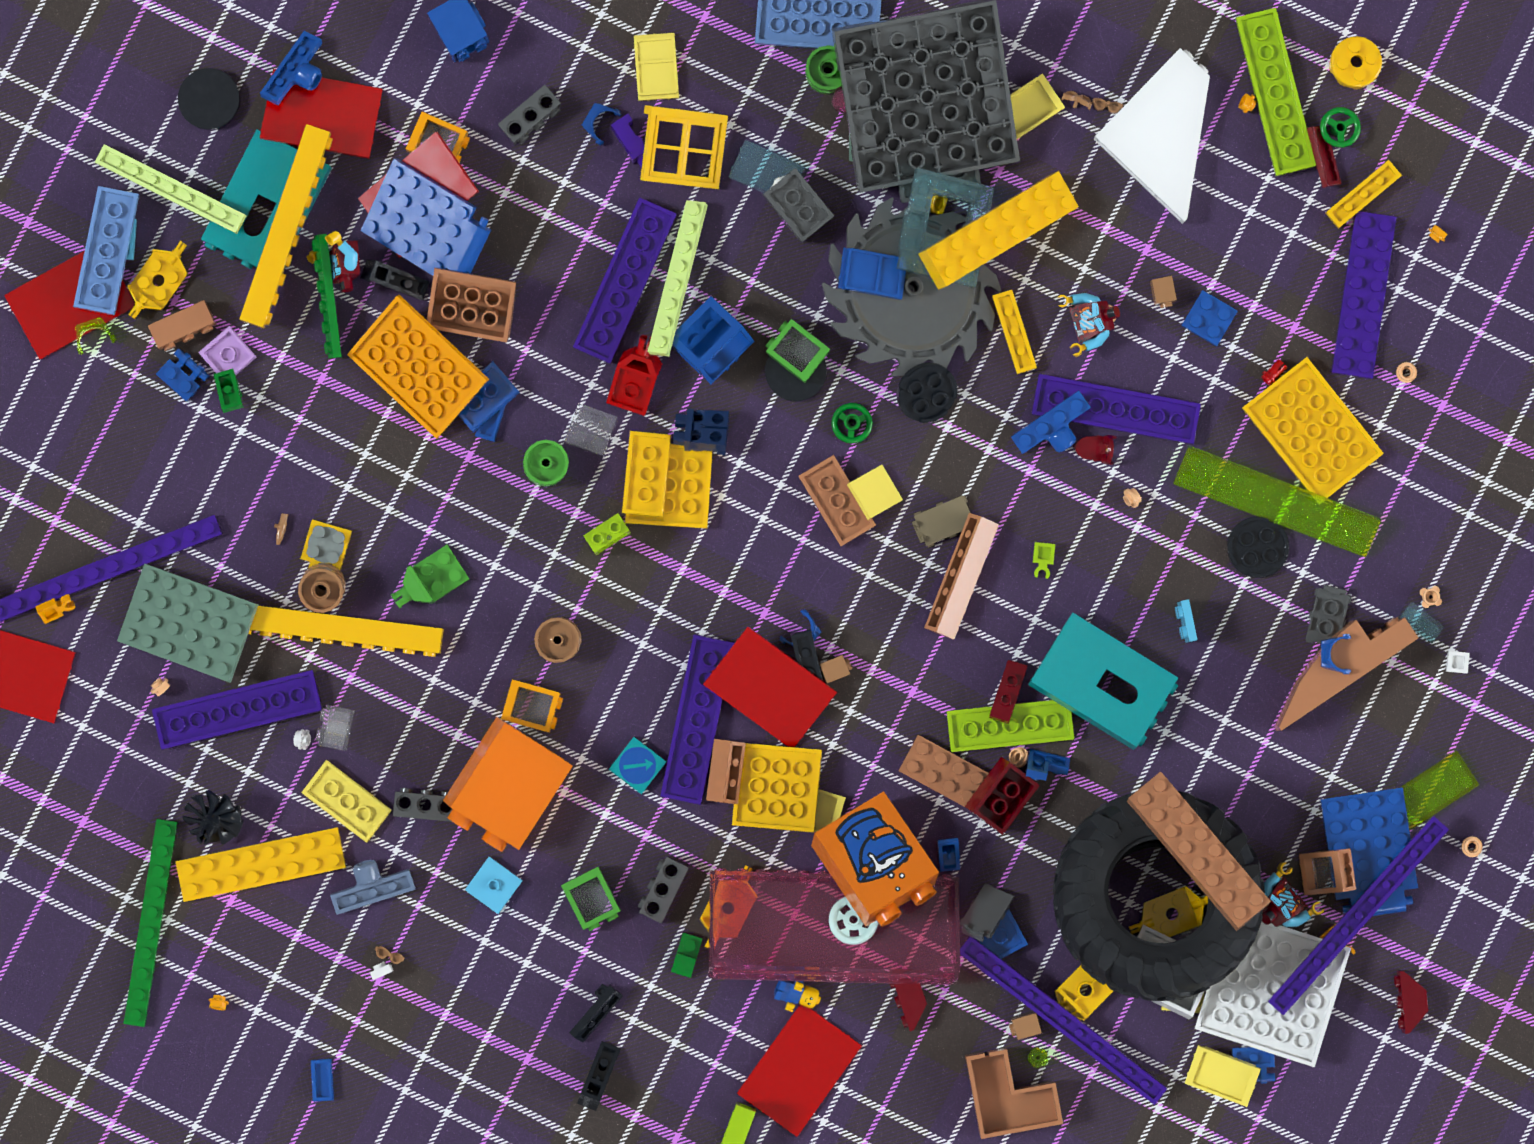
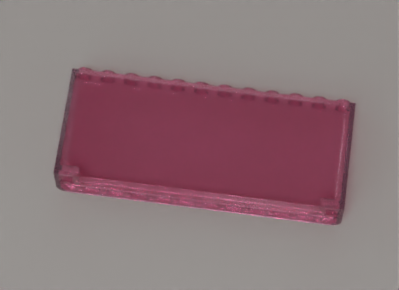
M723 868L711 870L708 977L734 980L955 984L960 974L959 877H953V875L949 874L937 877L936 883L933 886L936 894L918 906L914 904L912 899L898 907L902 914L896 920L884 927H881L878 923L876 932L868 941L858 945H849L839 941L833 935L829 926V914L833 905L845 897L829 872L809 873L808 871H798L797 873H789L786 870L768 872L764 869L750 872L745 869L727 871ZM846 905L840 911L845 915L851 909ZM852 916L849 919V921L853 924L856 923L858 920L855 916ZM843 920L837 921L840 930L846 928ZM859 930L849 931L850 936H859Z

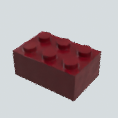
M1001 757L964 807L1003 835L1040 785L1030 777H1027L1025 773L1011 762Z

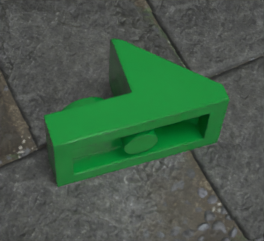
M234 369L213 374L223 413L243 408L242 393Z
M683 932L671 972L691 978L703 938Z

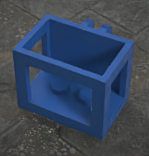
M710 296L676 330L672 346L711 385L725 370L728 371L730 369L729 366L734 361L737 362L739 357L755 341L746 329Z

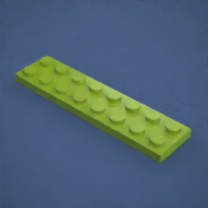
M1276 8L1236 17L1235 20L1275 176L1316 167Z

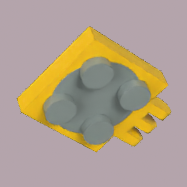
M312 520L300 559L309 561V568L318 563H330L341 571L352 531Z

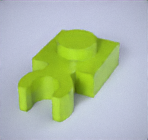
M1034 542L1032 563H1038V567L1034 571L1035 578H1038L1040 570L1045 571V579L1049 578L1050 571L1047 568V564H1054L1055 544Z

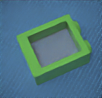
M794 320L784 321L778 329L781 333L776 339L772 337L765 347L768 348L766 354L803 383H806L828 355L830 348Z
M599 866L561 885L583 930L588 928L591 931L600 926V921L606 919L609 922L619 917L617 913L621 910Z

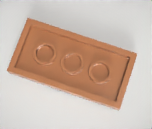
M834 455L798 476L840 547L876 526L872 518L867 520L847 486L850 481Z
M917 735L898 770L963 807L989 774L920 735Z

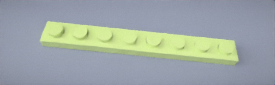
M105 144L95 160L96 164L238 234L246 218L245 214Z
M686 200L648 348L650 355L670 356L708 207L706 202Z

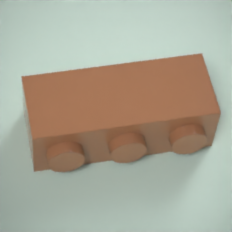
M203 300L148 325V328L158 349L168 351L176 347L175 343L183 341L185 343L194 339V335L199 332L205 334L212 331V326L217 324L207 302Z
M714 739L707 801L738 804L746 743Z

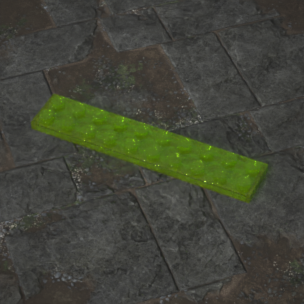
M1189 445L1173 482L1174 485L1255 516L1267 518L1271 522L1365 558L1381 523V518Z

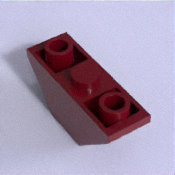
M894 970L890 971L891 976L887 978L891 989H896L898 996H895L894 999L897 1008L902 1007L904 1016H901L904 1028L908 1027L909 1031H913L927 1005L921 985Z
M1398 970L1397 975L1394 976L1395 988L1399 990V996H1396V1006L1401 1012V1017H1398V1027L1402 1029V1033L1409 1034L1428 1012L1427 991L1407 973Z

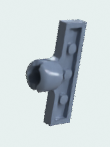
M366 860L356 864L353 868L357 884L332 893L330 897L336 915L416 890L410 869L382 876L376 861Z

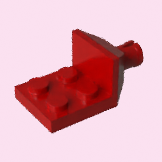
M648 335L640 336L638 347L635 346L623 352L617 364L606 401L607 404L643 416L647 413L653 389L663 365L657 355H650L648 353L651 340L650 336L646 344Z

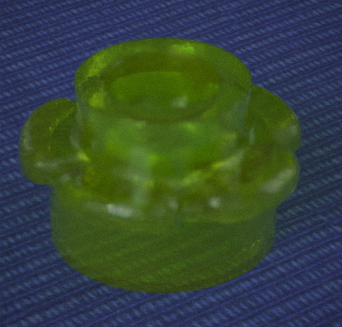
M1033 1048L1031 1053L1028 1054V1061L1033 1067L1040 1068V1066L1047 1064L1048 1054L1044 1049Z

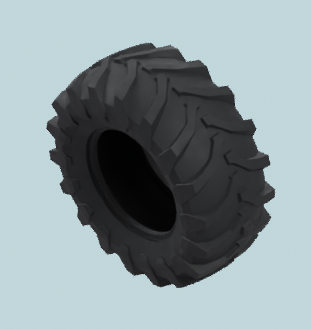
M1178 791L1265 894L1258 857L1253 847L1247 844V835L1229 817L1225 818V813L1222 809L1212 803L1197 797L1195 798L1190 793ZM1135 792L1117 797L1092 812V815L1081 822L1069 837L1068 843L1060 855L1053 883V906L1057 926L1061 929L1062 939L1074 959L1079 960L1081 967L1092 978L1103 985L1107 984L1111 990L1122 995L1137 999L1140 997L1148 1001H1170L1210 989V986L1225 979L1246 957L1260 928L1263 910L1236 931L1208 898L1207 912L1202 925L1191 935L1179 941L1153 943L1142 940L1128 932L1117 920L1110 905L1108 886L1111 873L1121 860L1138 850L1167 848L1128 804V798Z

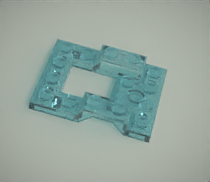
M916 168L908 209L904 213L898 245L900 252L896 269L931 277L918 253L945 238L926 233L933 195L969 204L966 222L962 225L963 227L990 211L994 187ZM980 267L953 283L975 288Z

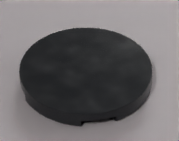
M204 68L191 73L183 81L178 92V105L184 118L193 126L203 130H216L226 126L233 119L240 106V94L237 85L229 75L218 69Z
M789 340L779 344L774 351L802 372L819 350L809 342ZM768 356L765 366V376L771 390L779 397L792 402H800L812 398L822 388L827 374L825 359L806 383H803L770 356Z
M922 363L908 370L901 378L897 387V402L902 412L910 419L920 423H930L941 419L948 413L954 400L957 399L958 389L954 376L947 368L937 363Z
M1253 516L1239 522L1232 529L1227 541V553L1230 562L1240 573L1252 578H1264L1276 573L1286 562L1289 554V540L1285 530L1277 522L1267 517Z

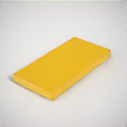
M630 431L622 513L663 517L671 435Z

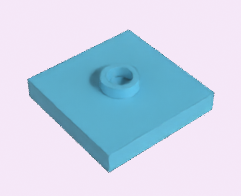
M489 856L465 891L499 914L523 880Z

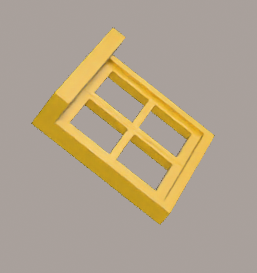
M645 105L644 113L648 114L640 180L719 189L728 115ZM659 121L683 124L680 147L657 144ZM691 125L715 127L712 150L688 148ZM656 148L679 151L677 174L653 171ZM688 152L711 154L708 177L685 175Z

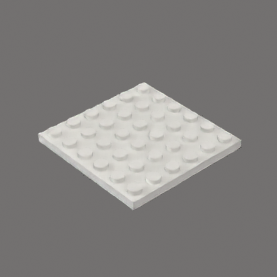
M1261 921L1256 939L1246 957L1225 979L1206 990L1195 1029L1315 1067L1351 948L1345 946L1283 1016L1267 1001L1322 939L1284 926L1275 927L1272 923L1266 925Z

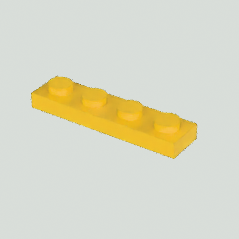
M1388 160L1325 214L1339 229L1402 175Z
M1009 290L993 295L992 298L1016 373L1020 374L1036 369L1037 366L1013 291Z

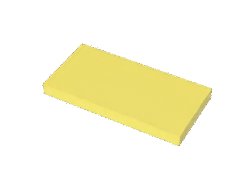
M328 760L324 762L301 792L366 843H368L392 811L391 808Z

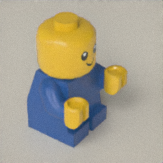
M784 973L781 974L774 990V999L785 1001V1010L793 1012L795 1004L799 1003L807 1008H813L821 1000L818 989L807 985L804 986L800 979Z

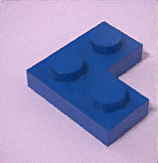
M1030 749L1026 776L1034 780L1046 781L1048 771L1057 775H1067L1070 758Z

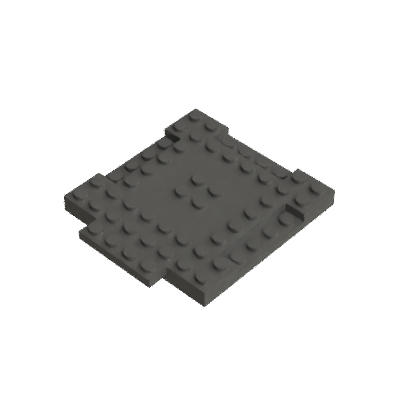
M978 0L953 5V7L831 29L848 121L856 185L860 193L898 185L901 203L930 198L935 195L951 194L981 188L979 169L1020 161L996 0Z

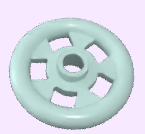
M846 897L841 898L833 905L829 914V926L831 932L839 941L849 945H858L868 941L874 935L878 927V921L876 920L871 923L868 928L862 927L863 922ZM848 905L851 910L843 915L840 910ZM852 916L858 919L854 924L849 921ZM843 920L846 928L840 930L837 921ZM859 930V936L852 937L849 931Z

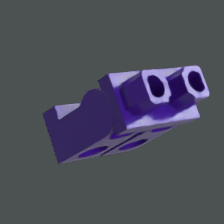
M626 114L611 124V129L629 154L631 162L633 164L637 162L642 169L643 140L640 136L635 135L631 129L633 120L629 114Z

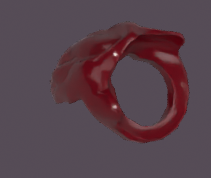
M1086 436L1077 441L1074 448L1083 459L1101 461L1103 464L1113 465L1114 462L1111 461L1114 452L1113 439H1116L1117 436Z

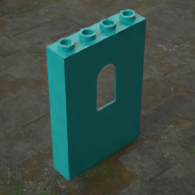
M257 129L220 202L245 214L246 218L258 194L275 202L276 205L263 231L257 236H249L244 231L243 222L238 234L210 221L201 238L205 242V247L213 251L216 249L224 251L223 256L234 260L236 257L242 260L241 265L251 270L253 266L257 268L298 150L286 143L260 139L261 131ZM326 163L323 170H318L317 177H320L317 188H312L310 194L313 197L310 208H305L303 214L306 216V219L332 170L331 166ZM299 227L296 235H299L302 229L301 227Z
M1072 613L1028 685L1134 750L1137 746L1142 747L1147 739V736H1145L1148 728L1152 730L1158 720L1155 718L1158 711L1162 713L1168 704L1165 701L1169 694L1173 695L1177 689L1178 684H1176L1178 677ZM1106 669L1136 688L1138 696L1134 703L1125 704L1096 686Z

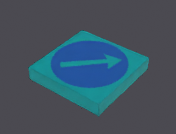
M633 737L609 770L642 795L666 761Z

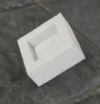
M1448 651L1446 672L1468 674L1470 653Z
M385 962L373 966L374 971L370 972L372 979L375 980L394 970L391 963L385 965Z

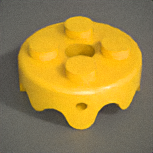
M1360 36L1349 37L1341 41L1332 51L1329 70L1340 85L1355 90L1362 89L1372 83L1379 75L1382 67V56L1378 47L1371 40ZM1352 57H1359L1362 60V65L1354 67L1351 64Z

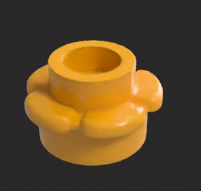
M1247 93L1244 94L1238 108L1242 109L1244 113L1251 112L1256 105L1255 96L1253 94L1251 96Z
M1436 224L1432 229L1429 228L1431 232L1429 236L1438 243L1440 240L1445 241V237L1448 234Z
M213 995V998L208 1000L210 1002L209 1008L221 1011L226 1010V1005L229 1002L225 1001L226 997L221 995Z

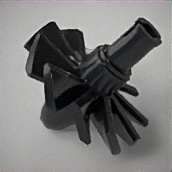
M206 790L209 807L204 804L202 795H192L191 798L200 805L202 810L194 808L190 803H187L184 809L185 811L195 813L200 818L183 816V820L188 825L200 823V827L189 830L191 834L197 836V841L202 844L203 840L204 845L221 841V844H226L238 836L244 820H242L240 806H234L228 795L223 794L220 800L218 795L210 790Z

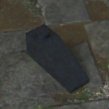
M370 259L366 260L360 279L421 301L424 299L430 282Z
M601 1041L577 1104L594 1111L597 1110L621 1048Z

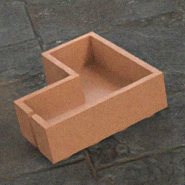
M1006 1048L987 1051L988 1055L986 1056L984 1052L965 1055L981 1139L1063 1124L1056 1083L1054 1081L1014 1088Z

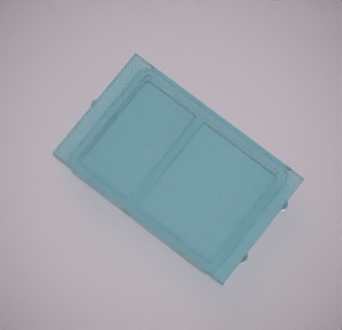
M745 140L728 177L764 193L773 185L776 178L785 176L793 168H796L802 175L805 167Z

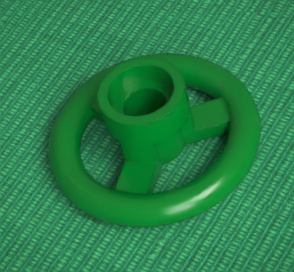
M1336 107L1325 113L1320 123V131L1328 144L1344 148L1352 145L1358 139L1361 124L1359 118L1352 110ZM1337 113H1343L1350 118L1343 122L1340 120L1335 121L1330 117ZM1354 123L1355 130L1352 137L1344 141L1347 127ZM1327 124L1330 125V133L1337 138V141L1328 135L1326 130ZM1337 125H1341L1343 130L1339 131Z
M846 403L840 406L834 412L831 422L832 430L836 437L850 444L859 443L866 439L871 432L873 423L869 411L858 403ZM848 409H856L862 412L863 415L858 417L855 414L845 415L842 412ZM838 418L844 421V426L848 429V437L840 432ZM854 419L856 425L849 426L848 421ZM866 420L864 432L854 437V431L859 428L861 422Z

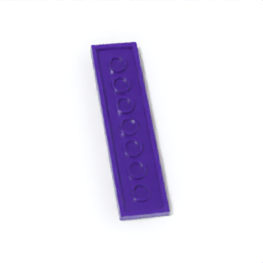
M639 197L573 348L606 363H612L675 221L676 213Z
M1361 211L1354 215L1331 371L1333 374L1373 379L1397 217Z
M1038 375L1031 415H1043L1079 390L1091 408L1071 421L1073 423L1194 444L1201 407L1200 403L1049 375Z
M693 635L660 797L701 805L722 704V698L704 686L703 683L734 643Z
M310 670L152 709L160 747L163 750L322 711L323 709L314 672Z

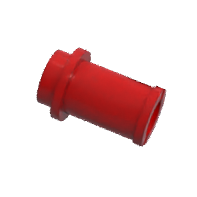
M1278 359L1267 371L1262 372L1261 379L1267 385H1271L1287 369V366H1283L1284 363Z

